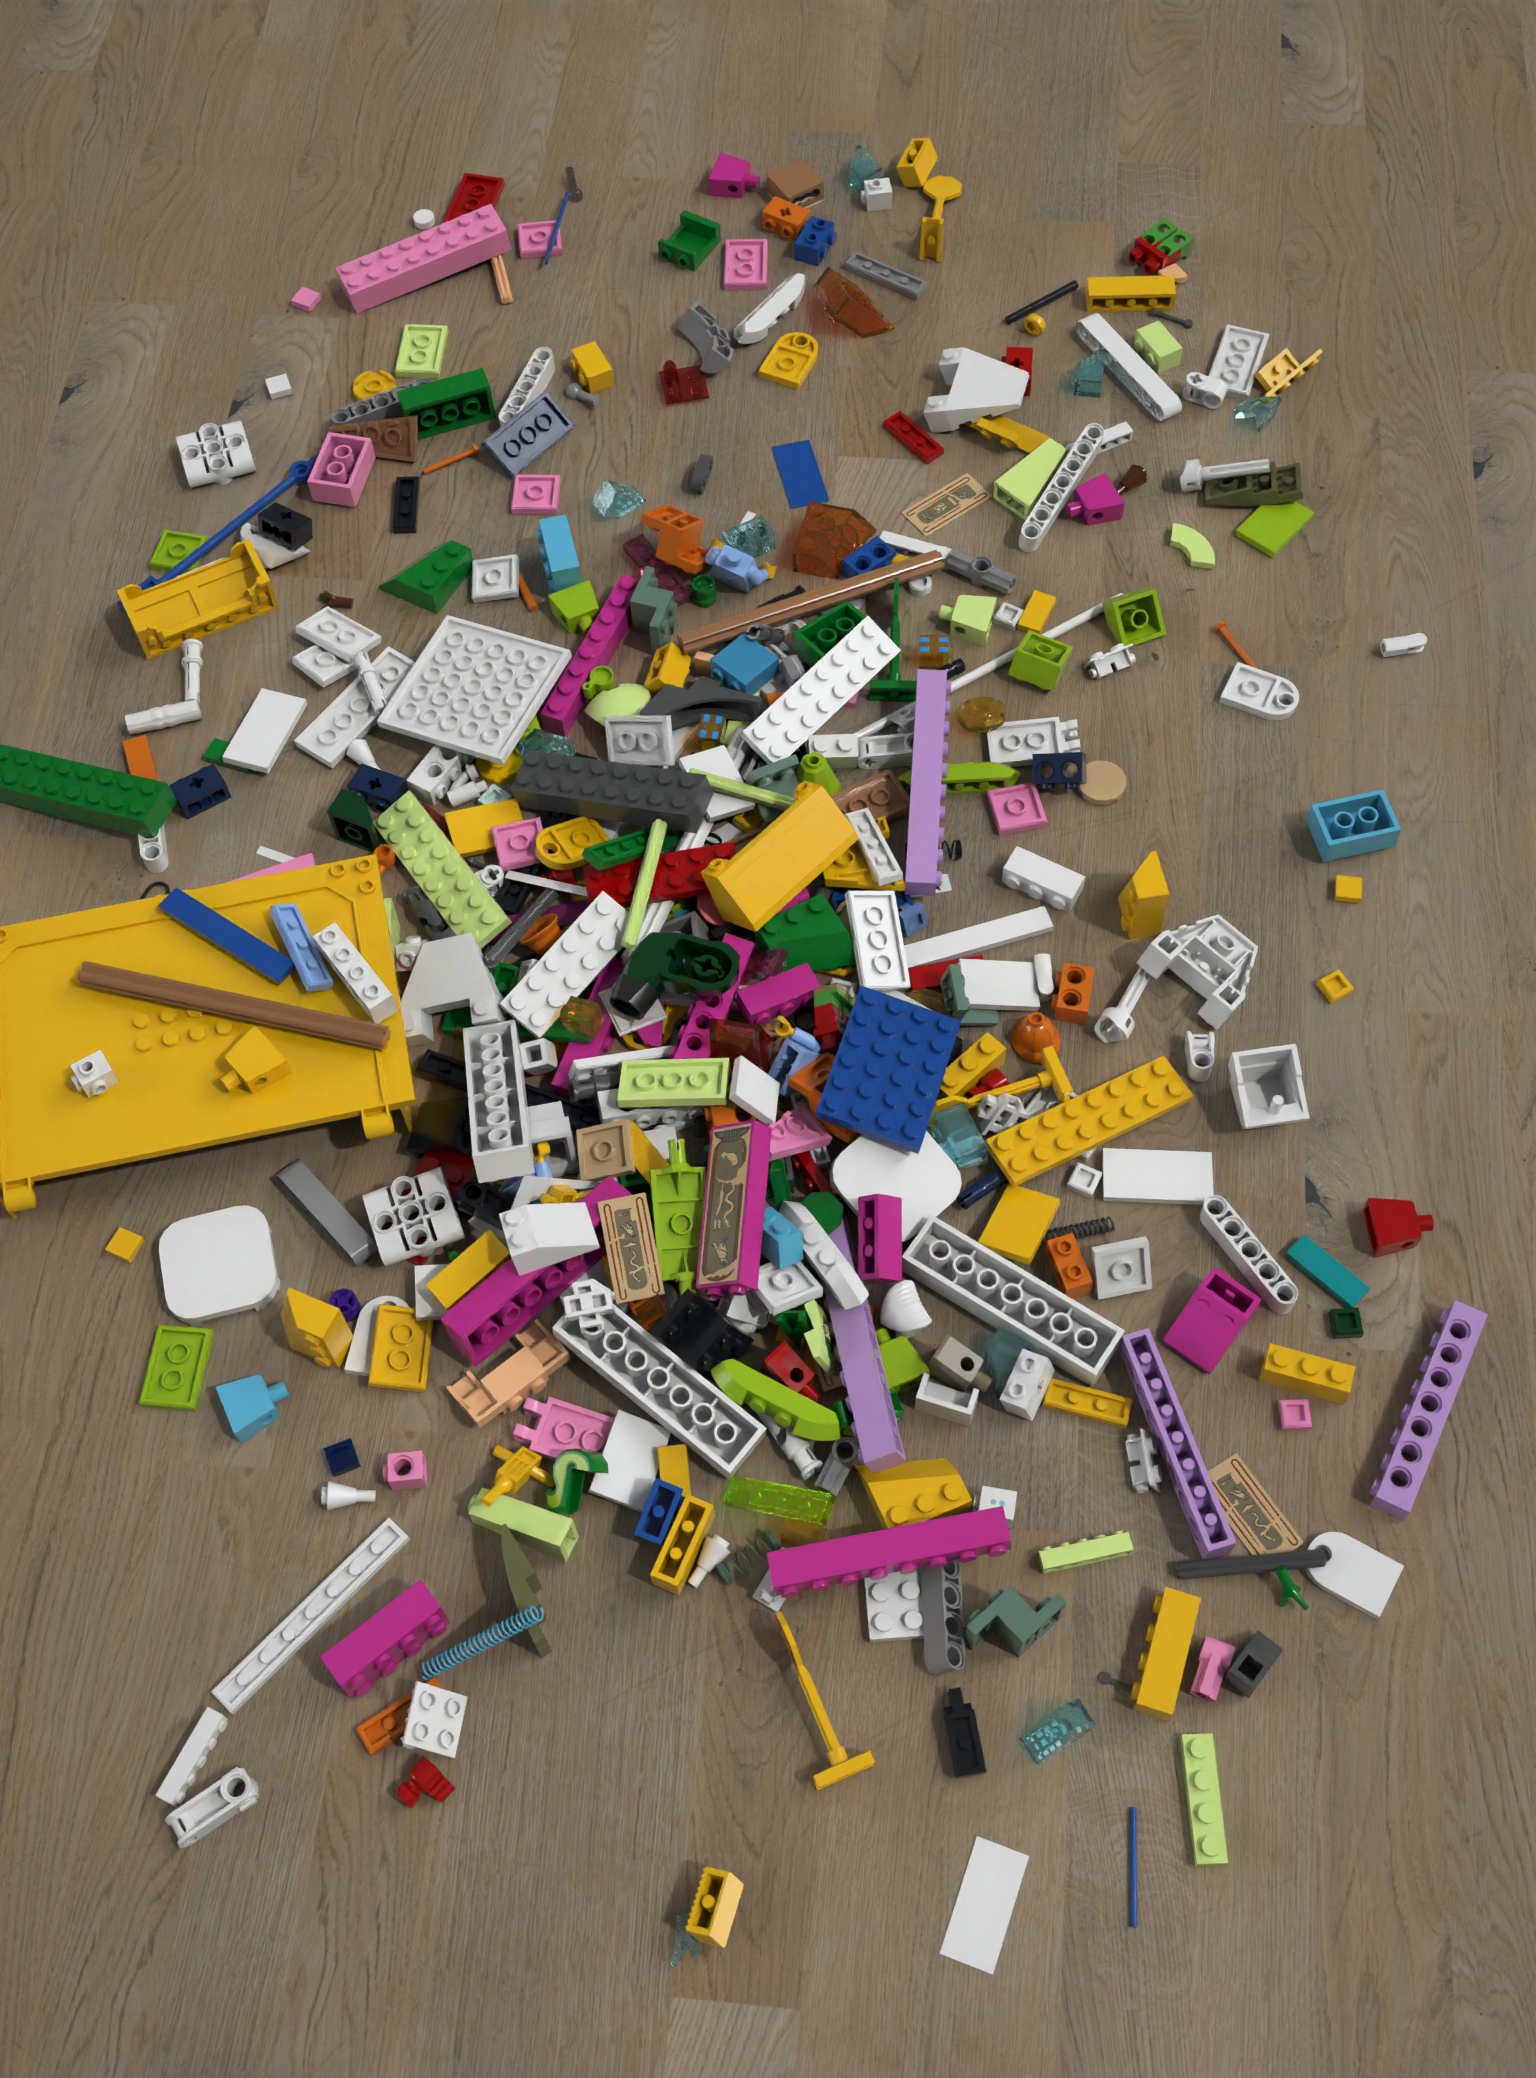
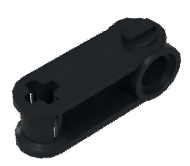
M478 1178L465 1181L459 1190L458 1209L504 1232L499 1214L511 1210L515 1199L491 1187L486 1182L479 1183ZM474 1194L481 1195L476 1200L469 1199V1197Z

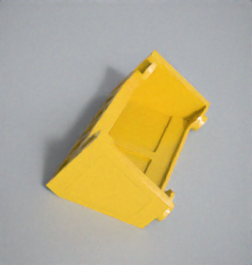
M250 539L234 544L230 550L231 557L151 588L142 590L140 586L130 584L117 590L147 660L181 647L182 642L187 639H202L279 608L271 581Z
M808 781L800 783L793 792V796L797 800L733 858L730 860L715 859L701 872L723 920L757 932L859 839L855 829L822 785Z

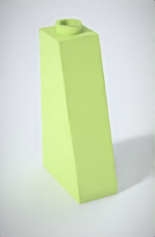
M1049 438L995 481L993 498L1026 521L1065 460L1067 449L1062 444Z
M481 1488L479 1494H475L472 1497L468 1506V1514L473 1523L498 1534H501L500 1526L506 1523L517 1542L567 1563L579 1538L573 1519L503 1494L488 1507L481 1503V1498L489 1491L485 1488Z

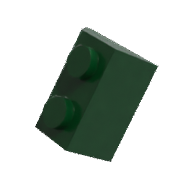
M341 789L327 811L336 839L373 853L380 846L365 799L358 792H349Z

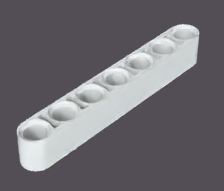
M1094 313L1076 322V332L1081 340L1096 355L1099 352L1097 357L1158 421L1166 420L1182 411L1179 397L1100 314Z
M1090 423L1084 428L1022 525L1018 541L1021 550L1033 552L1039 547L1074 489L1101 448L1105 433L1104 428L1100 424Z

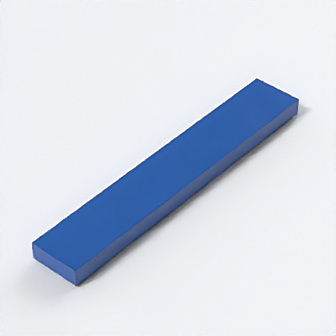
M175 888L159 905L162 912L278 985L296 968L292 959L178 888Z

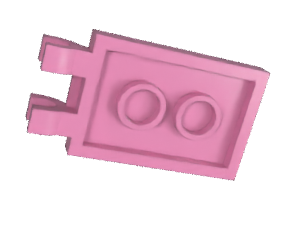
M550 1396L546 1404L527 1397L523 1407L525 1410L524 1415L537 1418L534 1429L517 1423L513 1436H515L514 1441L531 1444L529 1450L554 1461L566 1449H587L602 1454L615 1418Z

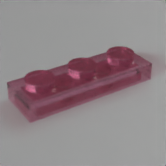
M776 948L752 954L743 978L747 981H753L781 974L786 967L787 961L785 959L789 953L782 948Z

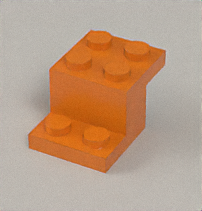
M668 504L659 506L642 515L641 523L648 525L651 530L661 531L655 557L663 560L667 565L682 568L688 574H696L712 566L705 561L708 549L700 546L705 524L704 519Z
M829 1052L824 1053L788 1078L791 1088L808 1097L809 1109L814 1116L836 1057ZM816 1118L828 1132L848 1144L861 1135L858 1132Z

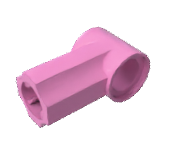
M1205 1636L1197 1661L1199 1664L1192 1681L1190 1694L1205 1702L1215 1703L1224 1673H1227L1232 1661L1235 1646L1210 1636Z

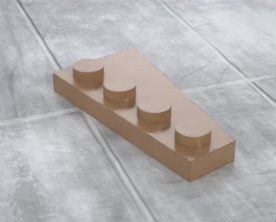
M418 415L336 425L329 428V432L371 438L376 457L410 462L417 461Z

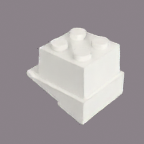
M1296 1044L1232 1052L1228 1063L1231 1074L1229 1084L1242 1129L1308 1121L1310 1119Z
M561 1101L528 1107L532 1146L543 1141L548 1142L550 1146V1153L544 1157V1160L548 1162L551 1178L580 1173L569 1116L564 1117Z

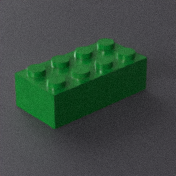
M483 368L397 391L403 417L418 415V440L496 419L490 384Z

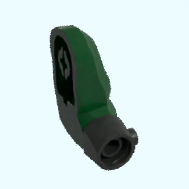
M649 933L627 959L622 974L618 977L611 994L610 1004L624 1016L641 1020L658 999V994L665 990L678 994L693 993L706 997L720 996L730 990L738 980L739 960L737 952L730 944L721 941H708L689 934Z

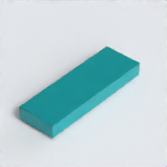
M1303 1235L1285 1254L1286 1258L1347 1308H1354L1370 1290V1287L1306 1235Z

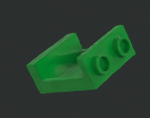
M684 210L680 214V226L667 241L663 239L658 241L659 258L695 272L721 241L720 224Z

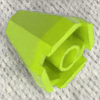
M812 752L803 756L795 770L799 784L808 781L822 785L829 796L841 791V784L822 754Z

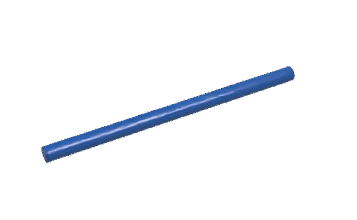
M1130 1807L1131 1927L1137 1928L1136 1807Z

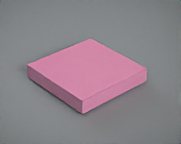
M557 220L517 224L521 259L546 257ZM560 227L551 256L563 255Z
M515 475L511 505L512 514L557 515L561 484L560 475Z
M1033 782L987 791L986 797L999 836L1047 826L1048 821L1036 785Z
M540 817L491 827L499 865L503 871L541 863L535 854L536 838L543 830Z

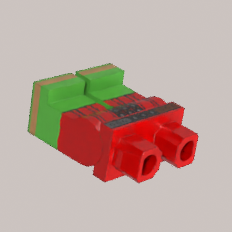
M1163 218L1141 237L1139 236L1135 239V245L1129 252L1128 260L1134 265L1140 261L1143 262V270L1150 276L1176 263L1182 257L1184 259L1192 255L1194 239L1182 230H1178V227ZM1181 238L1185 241L1182 244H1180Z
M838 983L814 989V1015L817 1029H814V1037L821 1042V1051L824 1053L829 1052L834 1054V1056L837 1054L856 1001Z

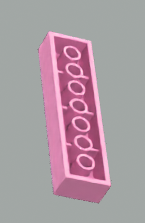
M489 204L338 266L336 271L343 290L356 314L510 251L512 248L507 229L492 204Z

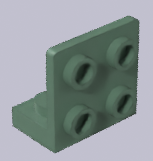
M796 754L752 770L746 777L745 782L755 787L794 798L793 792L799 785L794 770L799 765V760ZM755 802L764 824L772 823L785 812L784 810Z
M949 964L940 979L947 1016L961 1020L960 1026H996L999 1023L997 1010L970 1008L969 999L965 996L964 991L965 977L961 975L959 964Z

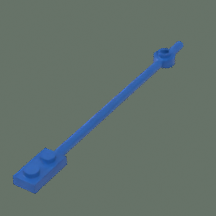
M319 453L309 461L293 463L289 469L291 475L161 578L157 580L150 576L138 586L145 590L179 576L293 484L307 483ZM121 600L117 602L119 610L127 615Z

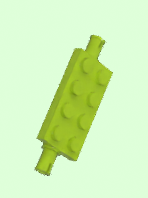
M670 1139L667 1141L670 1164L664 1169L650 1170L649 1176L654 1240L662 1282L676 1281V1283H679L681 1297L687 1288L697 1294L696 1278L706 1187V1167L689 1166L686 1163L685 1139H678L677 1149L676 1139Z

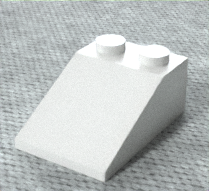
M585 1202L525 1204L499 1214L510 1255L519 1276L600 1248Z

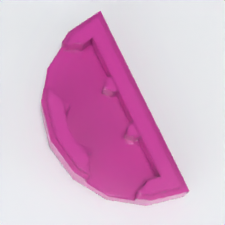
M663 1020L637 1030L638 1038L649 1046V1049L662 1047Z

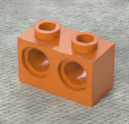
M1064 963L1063 971L1057 972L1054 987L1059 988V994H1053L1051 1009L1056 1010L1054 1020L1085 1025L1095 971L1094 967ZM1069 981H1076V982H1078V983H1077V984H1073V983H1071V982H1069ZM1065 1003H1072L1074 1006H1069Z
M1070 1233L1047 1240L1044 1255L1058 1290L1073 1300L1090 1295L1093 1280L1074 1234Z

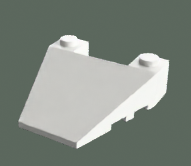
M965 347L945 349L939 362V368L946 384L952 385L949 395L928 397L923 414L931 432L935 433L959 429V424L971 421L973 424L978 422L980 417L989 414L994 417L1020 408L1029 373Z
M1218 914L1198 920L1191 926H1179L1175 931H1163L1150 943L1137 961V964L1156 980L1168 968L1207 999L1197 1014L1218 1030L1245 998V988L1250 980L1249 973L1253 968L1258 946Z
M472 933L422 944L400 1001L407 1045L409 1047L434 1042L433 1013L470 1006L472 1024L475 1026L507 1021L506 1011L499 1006L504 998L495 984L496 981L485 965L484 956Z

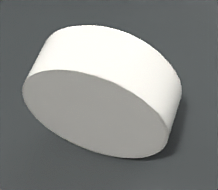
M419 210L413 216L414 224L419 229L426 230L435 224L434 214L430 210Z
M928 575L908 582V589L915 596H925L932 588V580Z

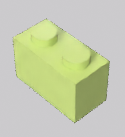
M1159 320L1136 330L1134 348L1144 357L1147 364L1157 374L1180 365L1183 348Z

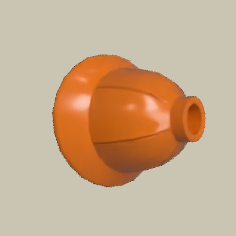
M550 913L540 917L518 943L527 945L536 955L543 957L563 935L557 924L558 915Z
M1033 1012L1024 1016L1014 1024L1011 1031L1013 1048L1021 1058L1030 1063L1041 1064L1043 1048L1053 1046L1056 1054L1059 1052L1061 1045L1059 1032L1051 1020L1040 1012Z

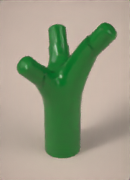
M449 1245L444 1247L449 1255V1264L461 1254L454 1251Z
M1280 1565L1276 1567L1274 1571L1282 1586V1597L1279 1605L1284 1607L1288 1598L1291 1597L1304 1610H1307L1309 1606L1299 1594L1301 1588L1294 1584L1286 1566Z

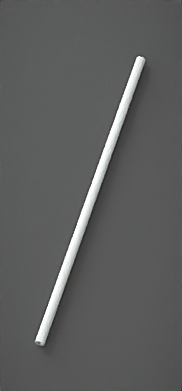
M1119 593V594L1115 595L1114 597L1123 595V593ZM1102 603L1041 635L1054 639L1102 614L1104 612ZM1017 648L952 681L951 693L1012 661ZM916 701L853 734H857V738L860 739L893 724L890 719L898 715L899 711L909 708Z

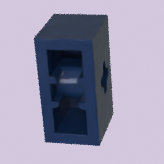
M214 763L169 785L187 819L232 798L226 782Z
M362 763L347 785L349 792H358L364 797L366 805L374 807L382 813L408 791L405 778Z

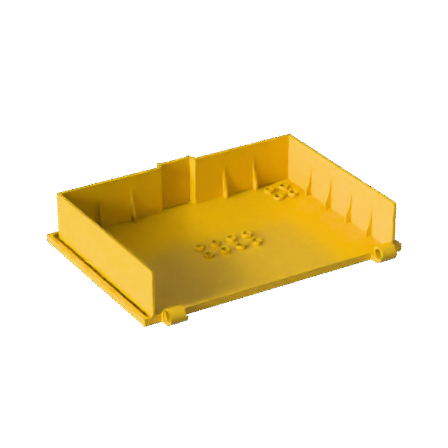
M376 854L182 891L290 959V954L269 912L272 905L296 903L312 938L315 934L336 922L391 992L398 1011L379 1023L389 1026L391 1031V1037L387 1042L385 1050L81 985V980L77 979L78 971L82 968V962L88 961L374 1023L323 957L322 959L334 982L332 989L307 992L296 968L278 985L162 912L159 905L169 894L1 926L0 1203L13 1219H18V1211L36 1208V1196L33 1188L35 1181L362 1115L366 1139L371 1140L395 1135L390 1111L401 1109L411 1135L414 1125L410 1105H415L417 1102ZM256 1026L286 1059L292 1072L254 1093L243 1082L232 1091H228L220 1080L221 1077L231 1071L224 1057L252 1027ZM101 1050L119 1083L111 1086L100 1095L88 1098L84 1089L78 1092L70 1078L75 1075L70 1065Z

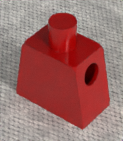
M1368 1198L1363 1208L1373 1257H1380L1414 1248L1422 1237L1421 1232L1433 1231L1434 1229L1432 1215H1417L1415 1205L1411 1200Z
M785 1341L764 1359L759 1373L815 1402L822 1396L811 1385L815 1377L813 1371Z

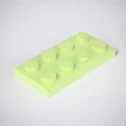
M729 1058L622 1061L617 1097L618 1107L727 1105L730 1073Z

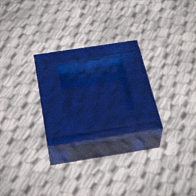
M351 1438L324 1448L333 1477L361 1467Z

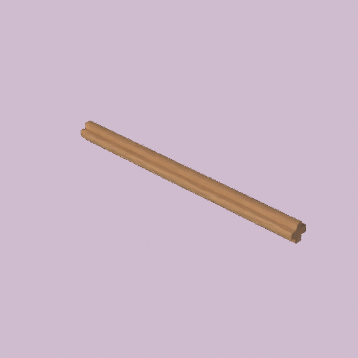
M936 549L677 634L679 648L686 655L738 638L743 633L750 634L747 633V628L751 624L774 626L894 586V578H899V584L941 571L944 569L942 554L937 552Z
M84 961L82 962L81 970L78 971L77 979L81 980V985L385 1050L387 1042L391 1037L389 1026L98 963Z

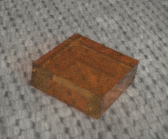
M656 1294L635 1308L638 1323L646 1331L653 1328L667 1313L664 1299L659 1294Z

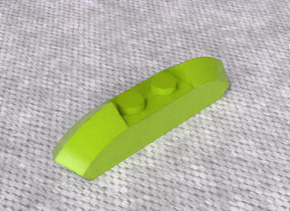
M996 762L947 763V778H942L941 784H946V795L987 793L989 790L1014 786L1021 772ZM912 769L897 777L909 797Z
M735 1359L722 1361L710 1370L719 1388L737 1404H748L753 1411L765 1413L774 1418L778 1424L793 1428L792 1433L800 1437L817 1441L840 1439L839 1421L836 1413Z

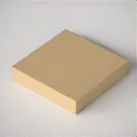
M628 1119L576 1130L580 1180L596 1182L605 1180L608 1176L615 1178L635 1173L631 1123Z

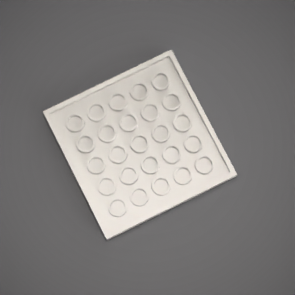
M447 615L377 719L378 726L504 765L571 659V651Z

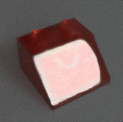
M710 1018L711 1058H729L730 1071H733L734 1060L742 1055L762 1071L768 1073L776 1043L760 1025Z

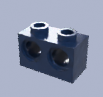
M1083 752L1033 754V784L1040 785L1041 790L1055 789V785L1065 784V789L1080 788V784H1086V754ZM1075 764L1078 769L1077 774L1069 778L1066 770L1068 766ZM1051 765L1053 773L1049 778L1045 779L1042 776V770L1045 766Z

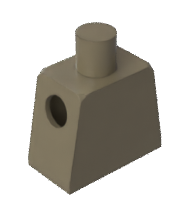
M949 1334L945 1335L927 1363L930 1376L961 1392H965L968 1386L971 1385L985 1393L993 1380L979 1370L984 1360Z

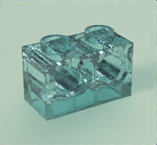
M762 515L721 533L722 543L725 542L726 545L738 549L753 558L776 549L775 532Z

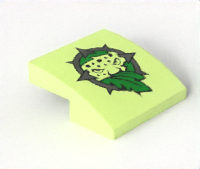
M813 1299L805 1303L804 1306L814 1329L804 1333V1336L814 1359L830 1376L835 1372L836 1355L834 1347L836 1342L829 1329V1317Z

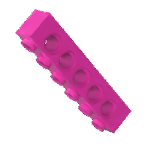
M725 933L722 942L730 944L738 955V980L730 990L720 996L706 997L698 994L695 995V997H698V1001L696 1004L691 1003L687 1013V1018L690 1020L688 1025H682L678 1035V1039L681 1042L678 1047L673 1046L669 1059L711 1058L752 957L755 943ZM707 1004H712L715 1007H708ZM698 1025H703L707 1028L701 1029L698 1027ZM688 1047H696L699 1050H691Z

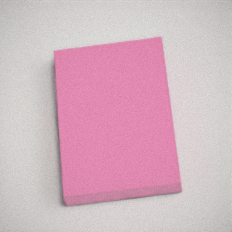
M768 239L726 240L724 290H767Z

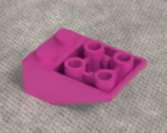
M1213 1267L1162 1341L1210 1374L1255 1315L1262 1299L1216 1267Z

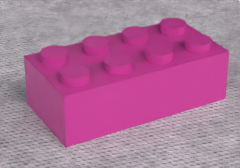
M419 1580L325 1652L320 1658L351 1699L356 1696L362 1697L371 1690L372 1684L380 1677L385 1678L391 1675L397 1669L399 1662L406 1657L411 1658L422 1649V1644L430 1638L436 1639L442 1635L450 1621L423 1582Z

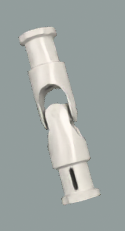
M757 1413L787 1458L795 1462L802 1472L801 1477L804 1480L813 1477L824 1467L822 1461L817 1460L809 1449L810 1443L806 1438L792 1433L793 1428L778 1424L774 1418L767 1414Z

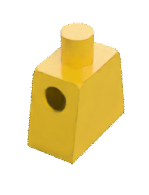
M254 1026L225 1055L224 1058L231 1071L221 1077L220 1080L228 1091H232L243 1082L254 1093L292 1071L286 1059L262 1032Z

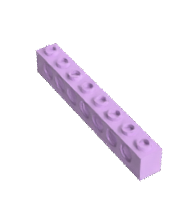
M1457 1300L1454 1301L1450 1309L1444 1308L1438 1321L1443 1324L1441 1331H1435L1429 1343V1346L1433 1348L1430 1356L1425 1355L1419 1368L1420 1371L1424 1372L1421 1380L1415 1379L1409 1394L1414 1396L1411 1405L1406 1403L1399 1419L1404 1421L1401 1429L1396 1428L1390 1439L1389 1444L1394 1445L1391 1454L1385 1453L1379 1469L1384 1470L1381 1479L1375 1478L1369 1494L1373 1495L1370 1506L1402 1521L1410 1513L1488 1314ZM1450 1331L1459 1333L1462 1339L1455 1338ZM1441 1355L1448 1356L1452 1363L1444 1361ZM1431 1379L1439 1380L1443 1387L1435 1386ZM1421 1403L1430 1405L1433 1412L1426 1411ZM1411 1428H1418L1423 1433V1436L1415 1435ZM1401 1452H1406L1410 1454L1413 1458V1461L1410 1462L1405 1460L1402 1457ZM1391 1477L1400 1479L1403 1487L1394 1485Z
M1147 1328L1123 1335L1118 1347L1202 1560L1230 1554L1236 1545V1540L1150 1329Z

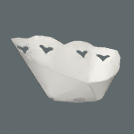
M249 523L244 524L240 531V542L250 539L264 569H272L311 552L304 546L297 550H288V547L270 538L265 539V536L259 534V527ZM250 529H252L253 532H258V534H252Z

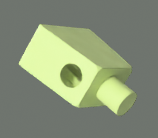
M960 595L955 607L941 606L939 619L951 621L950 634L952 636L985 647L993 623V617L996 613L997 598Z

